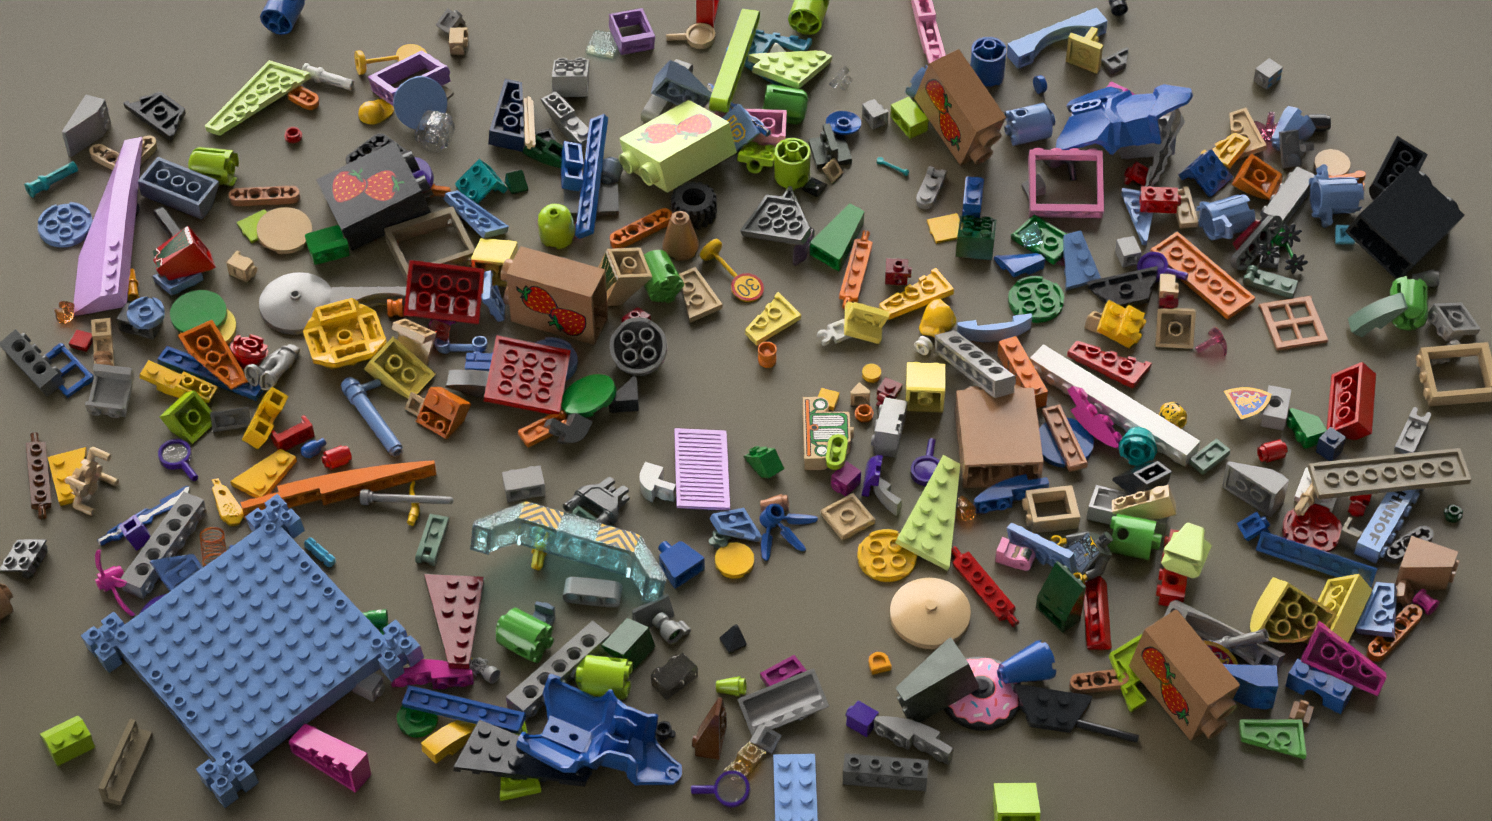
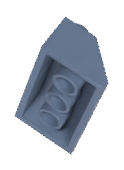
M157 157L139 178L138 185L142 196L202 220L212 208L219 181Z

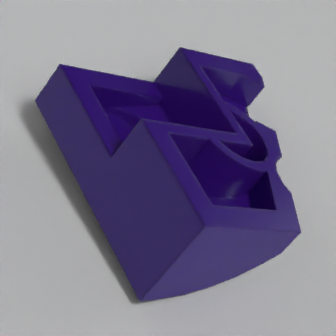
M882 455L874 456L868 460L865 467L861 496L869 497L871 485H879Z

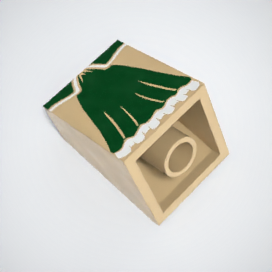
M641 248L607 249L598 268L605 269L607 306H621L652 278Z

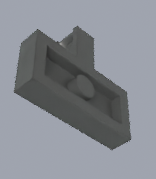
M1297 129L1279 132L1282 168L1301 166L1300 156L1304 155V151L1314 150V143L1303 142V139H1299Z

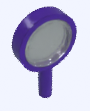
M738 771L722 773L717 778L715 785H691V794H715L719 802L727 807H738L744 804L749 798L751 791L748 779Z

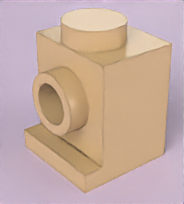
M450 28V55H464V50L468 48L469 42L468 28Z
M238 250L226 262L229 275L244 282H248L257 273V267L254 266L253 261L248 257L241 256Z
M1160 274L1158 300L1159 298H1166V294L1174 295V298H1178L1179 289L1178 283H1175V275Z

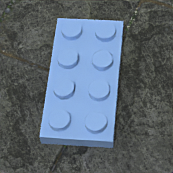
M815 754L773 755L775 821H818Z

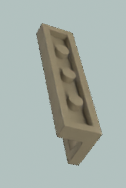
M129 719L98 787L104 802L123 805L153 738L151 731L138 729L137 722L134 719Z

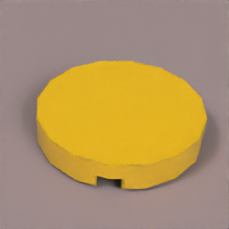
M738 542L728 543L726 547H720L716 552L715 567L724 577L731 579L742 578L753 569L754 554L745 544Z

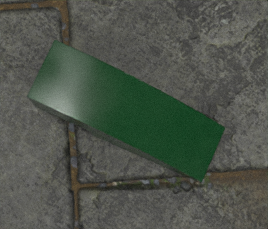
M535 134V147L528 149L525 145L523 154L541 163L561 168L563 145L553 139H550L548 142Z

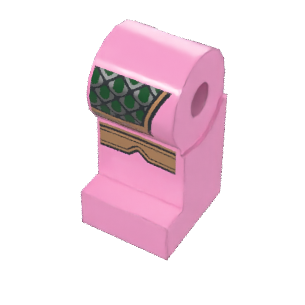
M1002 537L996 551L995 562L1024 571L1030 570L1036 556L1035 552L1030 548L1009 543L1010 539Z

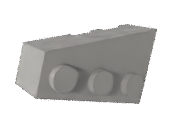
M885 397L883 405L880 404L878 410L879 418L876 419L875 433L871 439V446H874L873 454L897 457L907 415L908 401Z

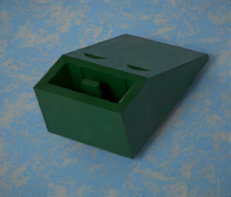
M973 215L960 216L955 257L992 260L997 219L989 216L982 218Z
M1057 561L1037 595L1036 608L1064 633L1081 621L1086 586L1081 579H1077L1071 573L1067 566H1063Z

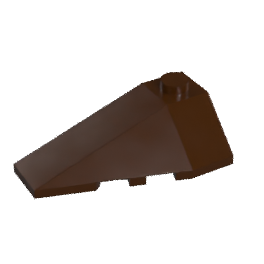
M718 697L699 726L697 736L693 735L692 748H695V756L720 760L727 727V713L725 712L723 698Z

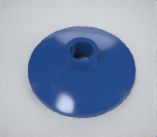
M836 111L826 118V124L830 123L832 131L836 134L849 135L861 128V119L849 111Z

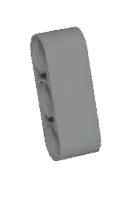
M568 577L565 581L562 598L564 601L574 604L618 607L623 586L617 581Z

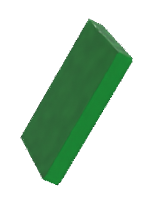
M1035 214L1011 234L1013 241L1033 253L1042 255L1046 261L1053 265L1064 256L1063 236L1066 233Z

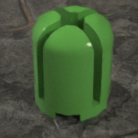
M772 84L766 85L762 109L787 110V123L797 125L805 119L808 96L802 89Z
M1407 276L1392 282L1390 296L1403 293L1408 309L1391 322L1400 330H1416V328L1422 327L1428 319L1427 285L1420 278L1414 280L1407 279Z

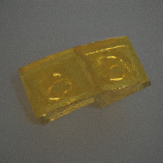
M749 741L737 752L736 759L724 769L723 773L738 771L748 778L761 762L766 751ZM739 776L726 777L738 786L744 782Z

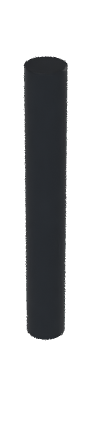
M1078 720L1077 728L1138 743L1139 735L1083 720Z

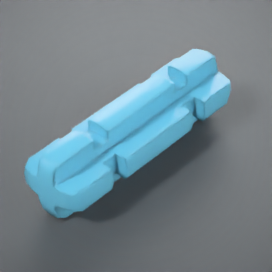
M310 537L304 541L305 548L311 551L321 562L324 561L327 567H332L336 563L335 557L328 554L329 552L319 543H316L313 538Z

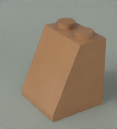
M1411 536L1395 586H1398L1399 580H1408L1413 590H1446L1448 582L1453 583L1460 561L1456 559L1458 551Z

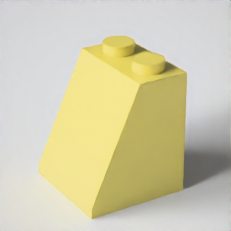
M481 238L471 258L472 267L482 268L484 272L491 270L494 284L507 287V282L501 280V270L507 258L514 260L518 252L517 242Z
M907 362L905 401H908L907 411L943 413L945 364Z

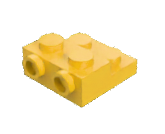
M1108 300L1105 304L1097 332L1130 348L1134 343L1137 344L1142 336L1139 330H1142L1146 323V320L1143 319L1145 313L1130 305L1124 308Z

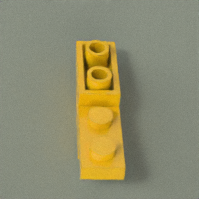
M148 360L139 376L140 379L156 385V390L180 398L186 392L195 390L205 403L211 401L218 389L217 386L184 371L182 374H179Z

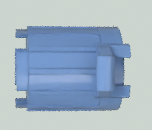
M1326 164L1316 169L1317 175H1314V178H1310L1308 181L1309 185H1311L1310 204L1313 211L1311 213L1312 217H1321V225L1324 228L1333 223L1332 214L1360 211L1362 207H1358L1359 200H1364L1363 185L1358 184L1356 181L1359 178H1329Z
M1237 194L1211 203L1203 201L1196 208L1197 211H1200L1198 226L1203 228L1205 234L1211 240L1219 238L1231 239L1233 234L1246 230L1255 221L1254 209H1249L1247 202L1250 199L1244 194Z

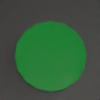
M403 705L396 716L400 731L414 738L430 734L436 728L438 716L435 714L406 708Z

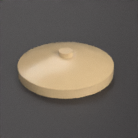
M921 578L913 580L902 586L896 592L891 602L890 620L895 632L904 641L919 648L937 649L950 637L954 642H957L966 633L970 624L971 609L967 597L957 586L942 579Z

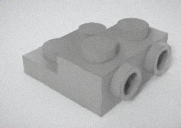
M1462 302L1433 304L1428 312V321L1435 325L1437 334L1442 336L1445 341H1451L1452 339L1460 340L1463 335H1476L1481 330Z

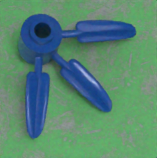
M779 504L768 505L759 517L762 526L767 528L766 533L762 534L761 539L762 558L766 561L769 560L773 538L770 535V529L777 525L782 529L780 531L781 535L794 548L799 551L806 550L796 535L788 527H784L780 522L781 520H787L788 524L815 523L818 518L812 515L790 513L784 516L782 506Z

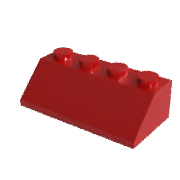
M1364 362L1331 375L1327 430L1332 427L1344 435L1346 439L1357 440L1372 434L1376 373Z

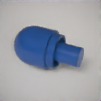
M325 439L311 440L304 444L301 448L302 456L312 458L319 454L321 447L326 445Z

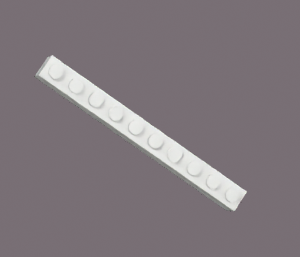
M1044 344L1030 357L1031 363L1042 379L1046 380L1050 385L1059 388L1067 395H1070L1067 390L1072 386L1083 388L1088 395V402L1094 405L1098 412L1097 414L1108 415L1114 424H1117L1126 432L1134 427H1142L1151 431L1157 445V451L1167 455L1174 462L1185 467L1189 463V459L1198 453L1200 440Z

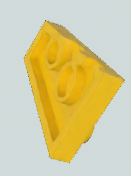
M86 447L48 457L60 506L74 502L75 495L71 493L73 489H70V485L65 483V478L72 476L76 468L80 469L83 465L80 462L87 456Z
M279 449L231 480V486L255 498L266 496L271 493L297 462V458Z

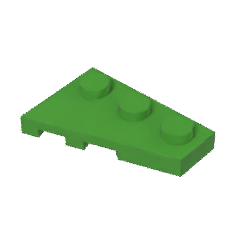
M1240 719L1241 742L1306 759L1302 719Z

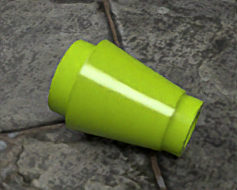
M737 676L716 681L717 693L734 696L746 694V678Z

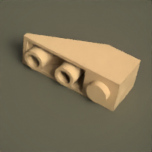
M1169 485L1158 486L1151 490L1140 491L1112 500V513L1158 520L1176 515V502Z

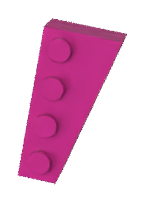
M304 724L289 740L292 753L355 793L371 776L366 752L338 740L315 727Z

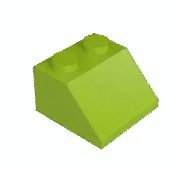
M195 390L184 393L159 416L172 433L189 444H193L212 426L210 416L212 411Z
M78 715L40 733L57 766L95 748L88 728L83 719Z

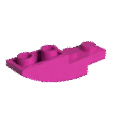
M1077 386L1069 388L1067 391L1076 404V407L1071 412L1078 422L1101 442L1119 449V442L1122 436L1119 432H1115L1112 427L1113 421L1108 415L1097 414L1098 412L1094 405L1088 402V395L1083 388Z
M422 659L412 667L403 668L405 672L391 682L392 687H405L406 685L414 684L424 685L432 682L433 689H446L456 686L466 687L474 684L471 669H449L447 661Z

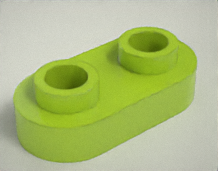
M842 434L832 435L828 440L826 465L832 470L841 469L846 462L848 440Z

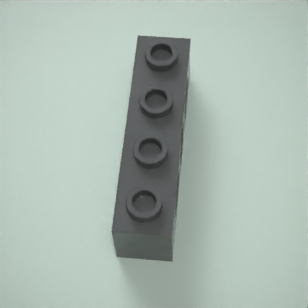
M15 329L0 342V346L48 397L65 383L60 377L62 372L56 366L53 368L50 366L52 364L50 359L45 354L43 356L40 355L42 351L35 343L33 345L29 343L31 340L24 332L20 334Z
M847 753L844 755L843 784L926 791L928 760Z

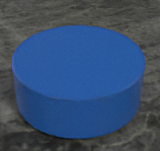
M1042 75L1033 78V86L1038 94L1044 93L1047 90V82Z

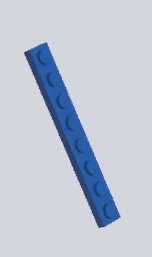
M605 114L590 119L583 181L575 236L579 239L594 234L608 117Z

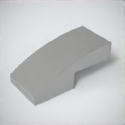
M879 478V485L873 486L874 493L885 508L897 516L901 512L902 500L891 493V484Z

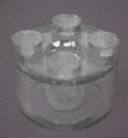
M427 110L422 115L415 131L417 143L420 142L423 145L422 148L430 152H441L442 149L447 148L455 131L452 116L439 111Z

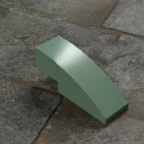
M1398 293L1380 299L1348 318L1351 332L1363 337L1375 327L1382 329L1408 309L1404 294Z

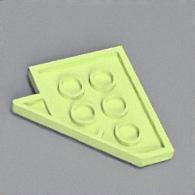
M817 50L749 54L748 61L755 64L752 73L799 89L830 64L832 56L824 51Z

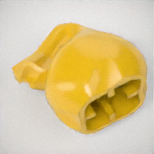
M935 299L927 305L919 331L922 335L935 338V335L953 329L957 319L948 305L941 299Z

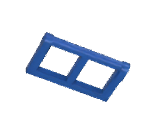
M59 343L45 355L51 360L63 352L71 360L69 364L60 369L62 372L60 377L76 366L85 375L83 379L69 389H66L63 385L59 386V390L69 398L81 388L93 382L94 375L77 360L63 343Z

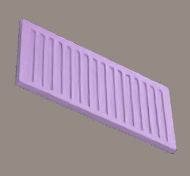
M675 428L677 508L730 510L727 432L723 430Z

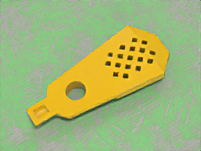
M219 478L211 479L214 484L212 491L220 518L229 526H239L244 518L242 508L227 486L221 484Z

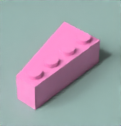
M746 109L751 116L758 118L771 131L770 135L767 134V137L760 133L752 140L753 142L758 143V145L765 146L770 144L776 147L781 140L786 139L787 110ZM715 111V115L719 116L720 118L727 114L724 112Z

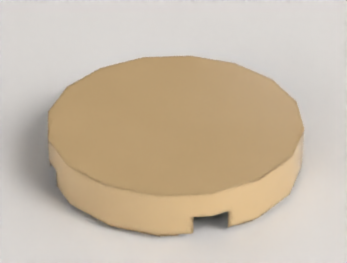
M1328 149L1316 155L1314 169H1317L1322 164H1326L1329 176L1349 173L1350 160L1344 153Z

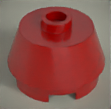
M250 334L249 337L237 335L234 338L230 348L241 368L245 369L249 364H255L258 367L262 364L268 355V345L263 343V338Z

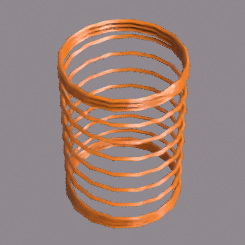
M209 527L200 532L202 563L204 567L207 565L204 563L206 558L216 559L208 557L220 556L222 553H211L208 555L203 553L205 551L202 545L204 542L208 543L205 545H215L212 543L220 544V542H223L224 545L220 548L226 552L224 531L218 527ZM212 529L223 533L220 539L203 540L201 536L203 532Z

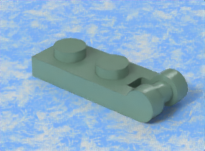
M1255 265L1248 266L1247 274L1243 278L1245 285L1293 298L1298 280L1260 270Z
M429 515L416 553V563L427 562L429 565H436L449 524V517ZM425 551L431 552L430 555L425 554Z

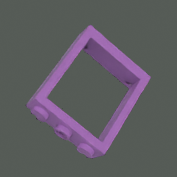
M421 50L368 76L372 92L393 106V99L397 88L392 87L391 84L426 68L430 72L422 76L432 78L440 86L451 82L449 77L450 70L447 65L442 64L439 60L434 59L430 54Z

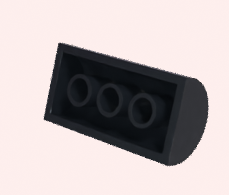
M1396 136L1369 187L1371 199L1374 201L1410 165L1417 171H1420L1428 154Z

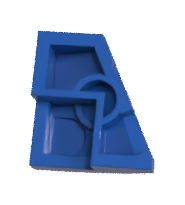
M1038 253L994 256V260L1002 270L1007 269L1013 277L1025 272L1031 275L1044 269L1045 258Z

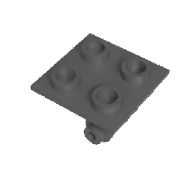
M17 540L13 544V548L8 556L4 559L0 571H21L24 578L29 579L33 577L36 568L39 567V563L42 562L48 552V546L45 544L47 540Z

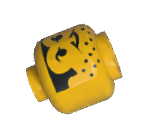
M1177 402L1165 403L1161 406L1159 416L1180 429L1187 423V412Z

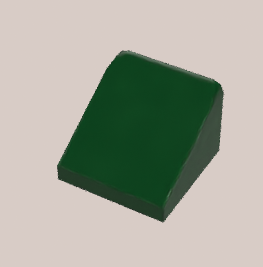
M521 169L506 173L505 184L512 194L529 190Z

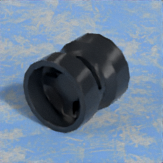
M1108 0L1113 15L1121 16L1128 11L1126 0Z

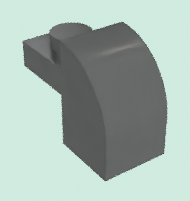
M574 413L568 416L565 424L551 418L546 420L544 427L549 429L548 432L552 435L559 436L558 443L570 444L578 442L586 436L592 421Z

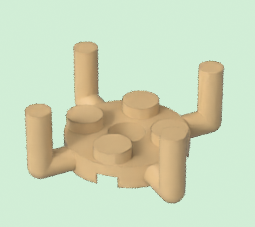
M96 447L89 449L87 459L80 462L83 464L80 469L76 468L72 476L65 478V483L70 485V489H73L71 493L75 495L73 508L90 516L94 515L95 509L82 504L83 497L89 494L93 495L96 492L97 481L101 480L113 486H117L119 483V479L103 473V467L94 461L95 457L110 461L112 457L111 454Z

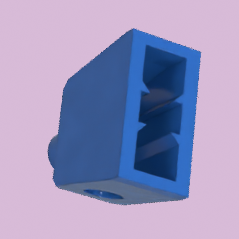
M664 541L659 545L658 550L661 552L659 555L660 568L675 589L705 570V558L684 542L679 541L671 546L667 541Z

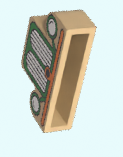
M803 397L804 470H824L828 468L826 465V451L829 438L835 434L844 435L848 440L847 454H849L851 439H854V427H850L849 412H829V403L825 398Z

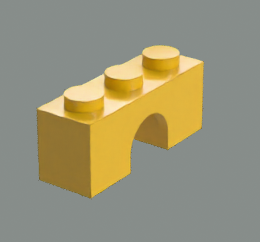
M271 387L263 396L242 440L259 449L267 441L274 427L272 424L277 415L282 411L289 396Z

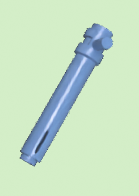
M353 377L344 379L341 383V390L344 395L347 396L352 405H355L391 456H399L403 452V446L367 397L366 391L381 386L380 380L376 379L361 385Z

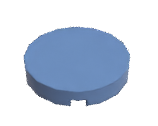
M148 297L135 299L128 306L127 318L129 323L138 329H151L159 325L165 317V309L160 300L152 297L153 299Z

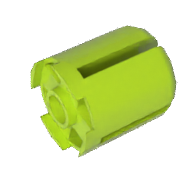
M197 147L190 155L188 169L218 180L219 185L233 186L237 180V177H234L235 166L239 167L238 153H234V150Z

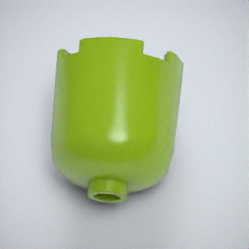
M547 205L538 215L539 237L546 247L551 246L556 247V249H562L573 242L575 226L571 212L564 205Z

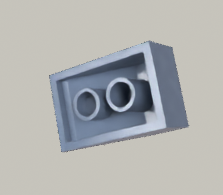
M671 60L655 75L651 94L673 104L680 105L690 100L702 108L710 102L712 94L685 66Z

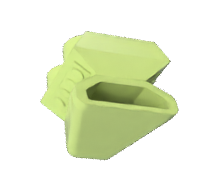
M1186 523L1179 532L1173 533L1171 541L1165 546L1163 551L1165 555L1161 563L1165 569L1190 578L1200 576L1212 546L1204 539V528Z

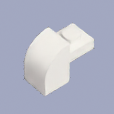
M645 462L641 469L640 491L643 497L650 502H653L655 497L672 502L676 498V484L663 481V467Z

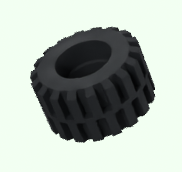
M685 182L683 186L680 185L677 189H674L673 195H671L672 214L677 211L686 212L689 215L693 228H697V230L701 229V227L705 228L708 224H712L713 219L716 218V193H714L713 188H709V185H703V182Z

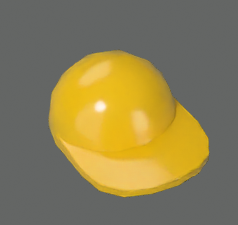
M383 99L364 102L359 108L358 117L363 123L378 124L393 114L394 106Z

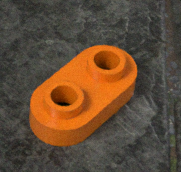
M298 86L288 93V98L291 102L306 110H313L319 106L318 95L303 86Z

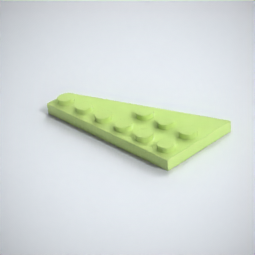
M269 60L205 125L206 131L219 136L311 79L310 73Z
M943 455L895 543L948 571L951 559L960 463Z

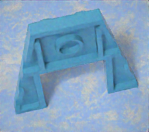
M756 30L748 55L767 53L772 44L775 43L792 51H807L812 44V39L803 40L799 39V36L791 35L790 37L780 36V33L766 34L763 30ZM747 56L744 66L752 71L755 64L749 62ZM761 76L773 85L783 86L782 83Z

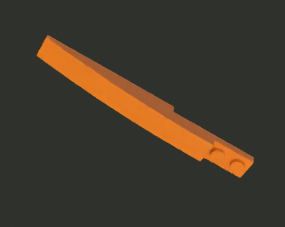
M434 460L398 463L348 470L277 486V493L241 502L242 511L245 518L256 508L264 510L266 508L265 502L276 494L287 503L288 508L317 500H322L323 505L360 496L361 489H370L375 492L437 475Z

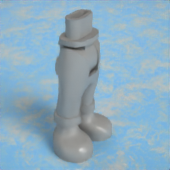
M288 344L270 354L259 367L255 364H249L244 369L246 379L255 387L260 383L261 389L269 390L276 385L279 377L298 358L300 348Z

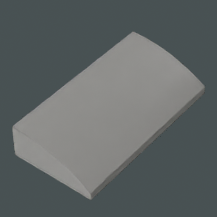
M1096 485L1086 519L1111 525L1112 516H1117V514L1112 513V500L1118 497L1129 496L1130 494ZM1169 517L1158 520L1148 519L1157 521L1155 533L1162 534L1163 538Z
M814 668L737 699L752 736L759 724L773 730L829 707Z

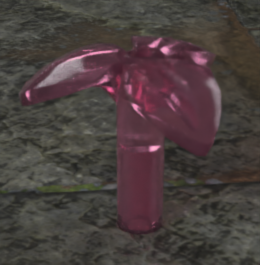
M1272 111L1268 112L1266 127L1263 123L1254 121L1260 134H1265L1262 138L1266 142H1271L1272 134L1278 124H1274L1275 113Z
M1213 327L1208 332L1212 338L1195 347L1199 354L1219 343L1223 347L1224 356L1227 354V342L1217 327Z

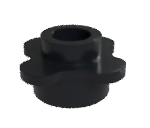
M661 721L657 724L656 737L659 743H664L666 739L675 737L676 732L672 730L668 721Z

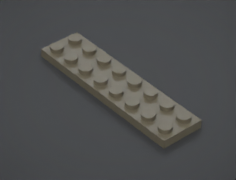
M1460 448L1309 463L1308 471L1318 500L1464 485L1471 482V476Z

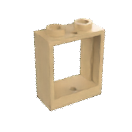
M1072 485L1026 490L1025 499H1022L1023 510H1027L1026 523L1027 526L1031 527L1032 533L1079 528L1080 514ZM1064 500L1067 514L1037 518L1034 503Z

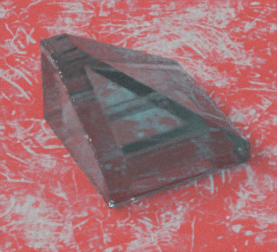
M1037 222L1019 232L1024 247L1042 243Z

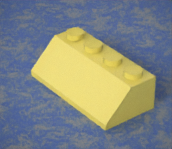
M1360 574L1328 579L1318 599L1319 603L1337 614L1328 625V628L1347 643L1372 592L1371 587ZM1309 637L1307 640H1304V641H1302V642L1308 644V642H1309V640H1310L1311 637Z

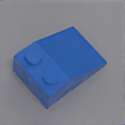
M1223 664L1240 684L1233 700L1251 708L1273 709L1278 690L1276 665Z

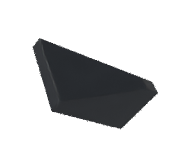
M811 177L802 190L818 197L827 187V184Z
M737 624L733 625L719 638L729 654L747 646Z

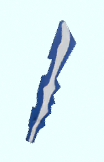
M185 486L159 500L161 504L152 509L145 508L136 514L144 525L152 523L154 516L167 512L173 507L183 491L188 493L189 486ZM120 524L109 530L105 536L97 539L100 546L111 541L120 540L124 536L119 527Z

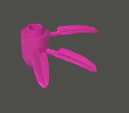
M97 550L95 553V564L100 573L96 574L97 579H95V583L98 589H103L105 592L112 589L115 599L122 609L130 616H134L135 613L126 606L115 588H121L127 584V581L120 579L124 574L121 566H113L103 571L101 566V550Z

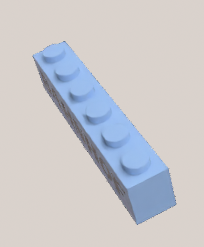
M1420 489L1387 492L1358 540L1354 554L1375 564L1380 557L1384 558L1388 550L1387 544L1393 543L1396 536L1394 532L1401 529L1404 522L1403 517H1408L1412 509L1410 505L1417 502Z

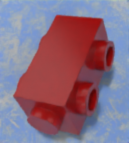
M1141 186L1139 198L1140 212L1177 213V207L1181 206V195H1178V188Z

